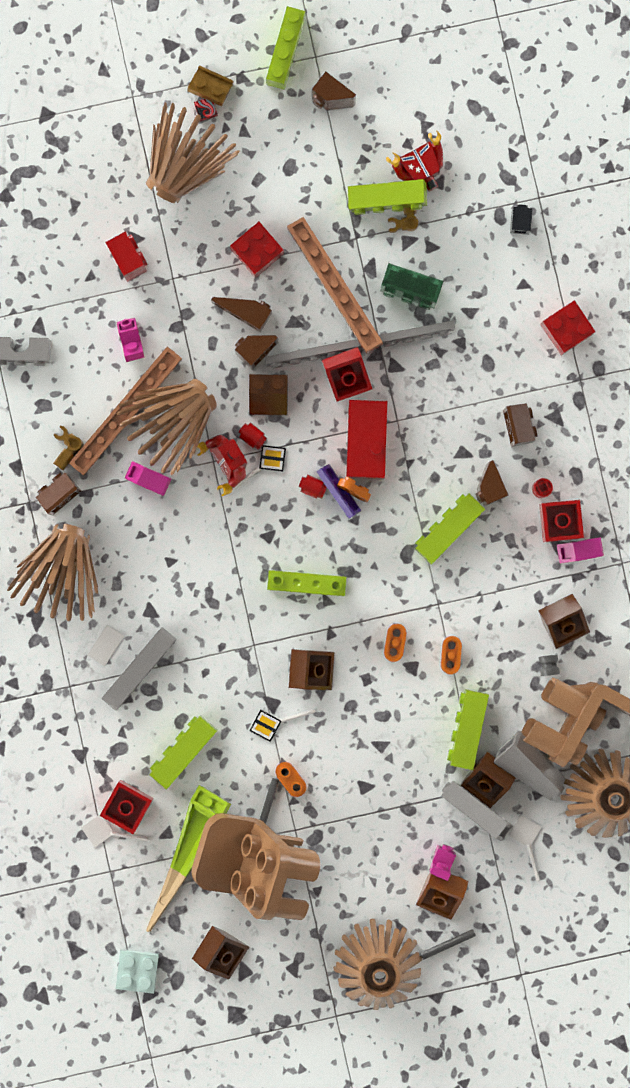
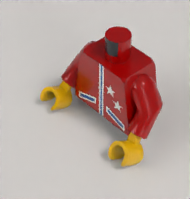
M437 130L436 138H432L431 133L428 134L429 139L433 142L432 144L428 142L402 157L392 152L395 156L393 161L386 157V161L392 165L399 179L403 181L423 179L426 182L428 192L438 187L434 177L439 175L440 169L443 167L441 134Z
M217 435L198 444L197 447L200 449V453L197 456L204 454L210 449L228 480V483L219 485L217 490L223 488L224 493L221 496L230 494L232 488L236 487L246 477L247 460L234 439L228 440L223 435Z

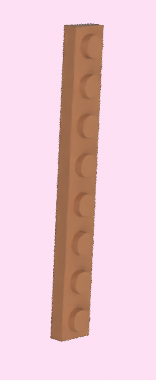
M302 217L288 225V231L365 353L367 354L383 345L381 338L305 218Z
M167 346L120 403L135 399L137 395L145 394L138 391L159 388L181 362L182 358ZM133 404L123 407L117 405L69 464L85 476L125 427H120V424L134 417L140 409L123 415H117L118 411L135 406Z

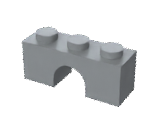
M0 337V365L14 362L16 366H26V363H34V366H45V363H50L51 340L49 338L29 337L28 348L24 352H15L13 349V339L11 337Z

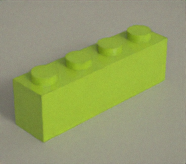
M289 6L286 7L267 73L266 85L285 90L304 25L305 11Z
M423 179L348 186V207L355 215H364L366 211L384 213V210L392 209L393 212L403 211V208L420 210L422 206H427V187Z
M462 494L455 501L457 506L453 510L449 507L442 515L444 519L440 523L436 521L428 529L430 533L426 537L422 535L415 542L417 545L415 550L429 564L432 565L485 510L472 495L467 494L465 496Z
M465 689L464 693L461 692L459 704H462L461 711H457L455 723H458L456 731L453 730L451 742H454L453 748L449 749L447 755L450 766L469 770L474 769L489 694Z
M201 715L198 718L195 716L187 724L190 728L186 732L181 731L175 738L177 743L173 747L169 745L162 753L165 757L160 762L156 760L149 768L152 770L149 775L166 790L218 731Z

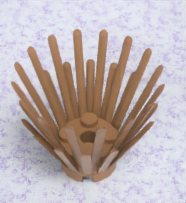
M165 102L157 129L153 124L150 176L146 181V185L151 191L155 186L158 191L156 195L171 203H179L182 196L187 195L226 172L222 170L225 164L238 156L240 150L227 154L236 147V143H233L220 153V150L217 148L227 139V134H223L210 149H203L206 145L205 141L215 129L214 124L208 127L196 145L195 139H191L189 142L201 119L199 114L194 118L188 132L185 133L179 145L182 137L180 129L187 109L186 107L182 108L178 122H173L170 131L175 104H171L168 115L166 112L167 103Z
M193 379L184 384L141 390L138 392L145 394L137 395L135 399L118 404L119 407L130 404L135 406L120 410L116 413L117 415H123L150 406L144 409L145 412L122 422L120 427H125L140 419L147 421L166 411L127 437L128 441H132L149 429H151L150 434H155L159 431L138 450V454L141 455L174 427L160 442V445L163 447L149 463L150 466H153L188 426L162 467L161 473L167 470L189 436L188 442L171 470V476L175 473L176 469L178 473L192 444H194L189 458H192L209 416L217 408L213 394L209 396L206 394L205 390L208 388L201 381Z
M56 524L53 527L52 533L16 567L21 568L17 571L18 575L9 584L10 586L7 591H10L17 582H20L10 597L11 599L15 598L34 573L31 578L32 583L20 602V606H24L34 588L38 589L50 569L34 608V613L40 611L47 591L52 595L57 585L50 617L52 619L55 618L64 585V597L68 599L66 620L71 621L76 571H78L80 620L84 621V569L90 618L93 616L92 611L95 612L91 580H93L94 590L98 594V584L89 548L90 535L88 534L86 538L84 536L85 530L74 525L64 524L63 529H58L59 524Z
M598 749L599 754L594 755L599 768L590 756L585 753L583 758L586 762L582 761L580 765L586 772L578 766L570 764L569 767L581 777L572 773L570 778L576 782L567 778L564 781V784L581 791L567 788L566 794L569 795L560 796L561 800L582 802V804L567 805L569 810L565 811V814L573 816L589 813L574 820L577 823L575 826L578 829L598 820L587 830L591 836H596L607 823L608 825L602 834L603 838L613 836L617 823L618 836H622L628 831L627 820L630 824V758H625L622 775L620 751L615 750V753H610L612 769L604 749ZM613 795H618V802L612 804L611 797Z
M370 919L372 938L369 928L367 926L363 927V935L357 923L354 925V929L360 943L354 934H351L349 938L345 934L342 936V940L355 956L343 946L340 948V951L335 950V955L353 968L336 962V966L333 967L335 972L355 979L338 978V984L341 988H358L345 993L352 1000L365 995L358 1003L359 1006L369 1007L375 999L373 1010H379V1006L385 1008L386 1002L389 1008H394L392 999L396 1003L408 999L407 996L399 991L411 993L417 987L416 983H405V981L417 979L421 976V968L406 972L422 961V956H419V952H416L404 961L417 945L416 939L412 941L408 938L400 949L407 929L402 927L401 931L397 928L394 929L390 943L391 920L386 921L385 937L384 925H379V942L375 919ZM381 971L385 973V976L382 979H378L375 977V974Z

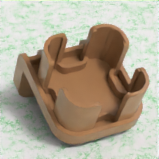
M552 677L541 693V698L568 713L560 731L557 732L543 723L529 718L521 733L526 737L523 740L524 742L548 754L547 758L561 767H565L568 762L577 766L588 747L587 744L581 742L587 728L596 731L606 715L607 710L600 707L602 701L630 716V699L603 684L588 682L586 684L569 686L559 679Z
M219 813L210 817L204 825L191 872L194 881L202 889L234 894L256 919L271 920L277 917L303 920L308 912V902L300 899L282 897L287 878L311 882L316 881L320 872V858L313 850L294 847V845L302 846L303 839L278 835L259 819Z

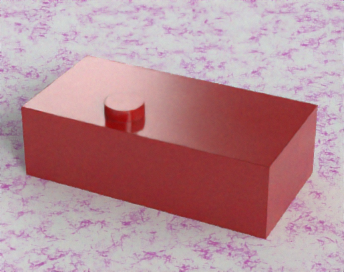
M349 400L346 477L385 479L388 401Z

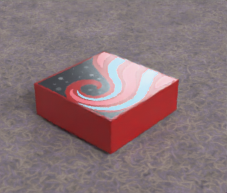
M207 99L194 102L197 115L201 116L200 122L218 116L213 102Z

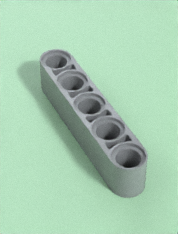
M162 627L101 699L117 711L177 639Z

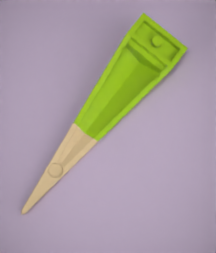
M198 785L189 802L180 838L165 883L147 926V932L153 929L191 872L205 823L215 814H227L231 803L201 785Z

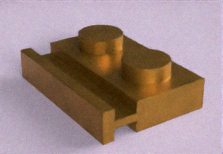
M199 65L187 91L222 107L234 81Z

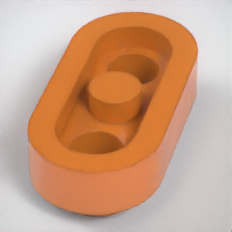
M345 477V479L340 478L337 485L339 488L361 501H369L371 494L368 493L369 489L361 485H355L356 481L349 477Z
M393 624L387 630L384 655L391 662L399 661L403 656L407 632L401 624ZM396 629L400 631V636L398 637L393 635V631ZM393 648L397 650L395 656L390 654V650Z
M455 636L446 637L442 643L441 669L447 674H455L460 669L462 643ZM450 642L455 643L454 649L448 647ZM448 661H452L454 663V666L452 668L447 667Z
M281 762L278 764L275 772L279 781L290 795L294 797L302 796L306 791V783L291 763ZM282 769H288V775H283L281 773ZM299 784L300 790L295 791L293 785Z

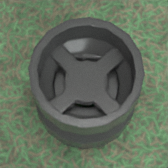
M558 655L538 657L539 663L542 664L541 676L560 674L556 664L558 662Z

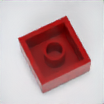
M260 221L230 245L231 251L254 278H257L284 255V249Z
M125 231L105 242L127 282L147 272L145 266L148 264L142 252L137 253L136 249L139 247L132 234L128 236Z
M575 300L543 320L540 324L561 356L596 332Z
M358 347L322 360L336 402L372 390Z
M580 500L539 504L543 542L584 538Z
M120 780L99 816L134 834L154 798Z

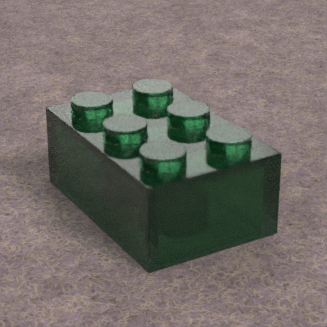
M388 263L380 291L386 297L394 298L396 296L402 298V302L408 304L415 302L420 304L419 307L430 310V308L434 309L444 281Z

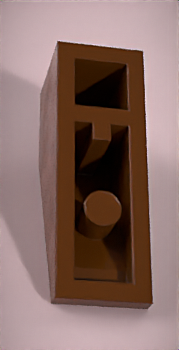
M212 297L211 299L214 305L260 333L272 315L271 306L262 300L259 303L256 300L221 297Z

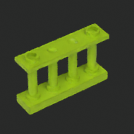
M269 570L267 590L345 596L347 577Z

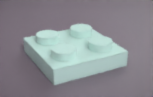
M121 949L116 989L154 994L159 954Z

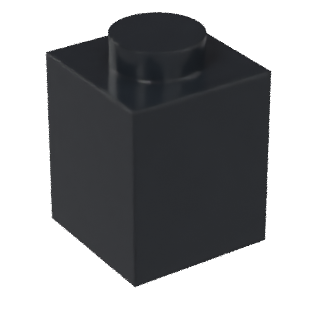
M523 204L513 207L511 211L510 233L529 235L531 232L532 208H528V205Z

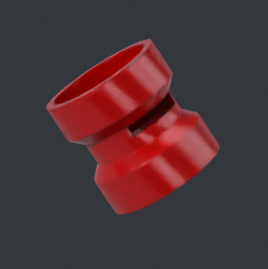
M546 478L538 479L532 485V492L538 498H545L553 491L551 481Z

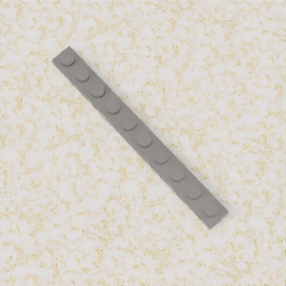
M453 320L380 334L379 337L384 347L395 345L397 341L409 343L418 337L425 340L433 338L434 334L440 333V336L452 334L451 331L455 330V324ZM357 339L266 356L265 358L267 366H271L273 369L282 367L283 363L290 362V365L301 363L303 359L316 361L320 359V356L327 355L331 357L357 347L361 349L362 346Z

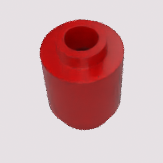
M245 423L239 430L241 434L239 438L253 449L259 450L268 439L264 436L265 433L252 423L248 425Z
M307 475V477L302 476L298 486L301 488L300 492L316 499L317 497L322 499L327 489L322 480L311 475Z

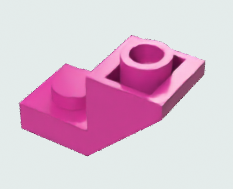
M124 319L117 322L126 362L145 358L136 319Z
M134 461L131 462L125 479L162 496L165 495L172 480Z
M601 537L557 545L560 564L604 556Z
M445 844L442 846L437 845L429 869L430 874L448 881L451 875L450 869L456 857L452 847Z

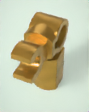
M403 208L406 217L401 218V220L394 217L389 218L388 223L394 222L396 224L395 228H389V232L395 233L399 229H402V231H415L419 223L418 218L415 216L417 210Z
M60 425L64 434L58 436L54 433V437L59 441H64V444L68 447L63 449L53 464L64 471L69 462L74 458V453L79 452L84 444L79 437L72 433L69 434L68 430Z

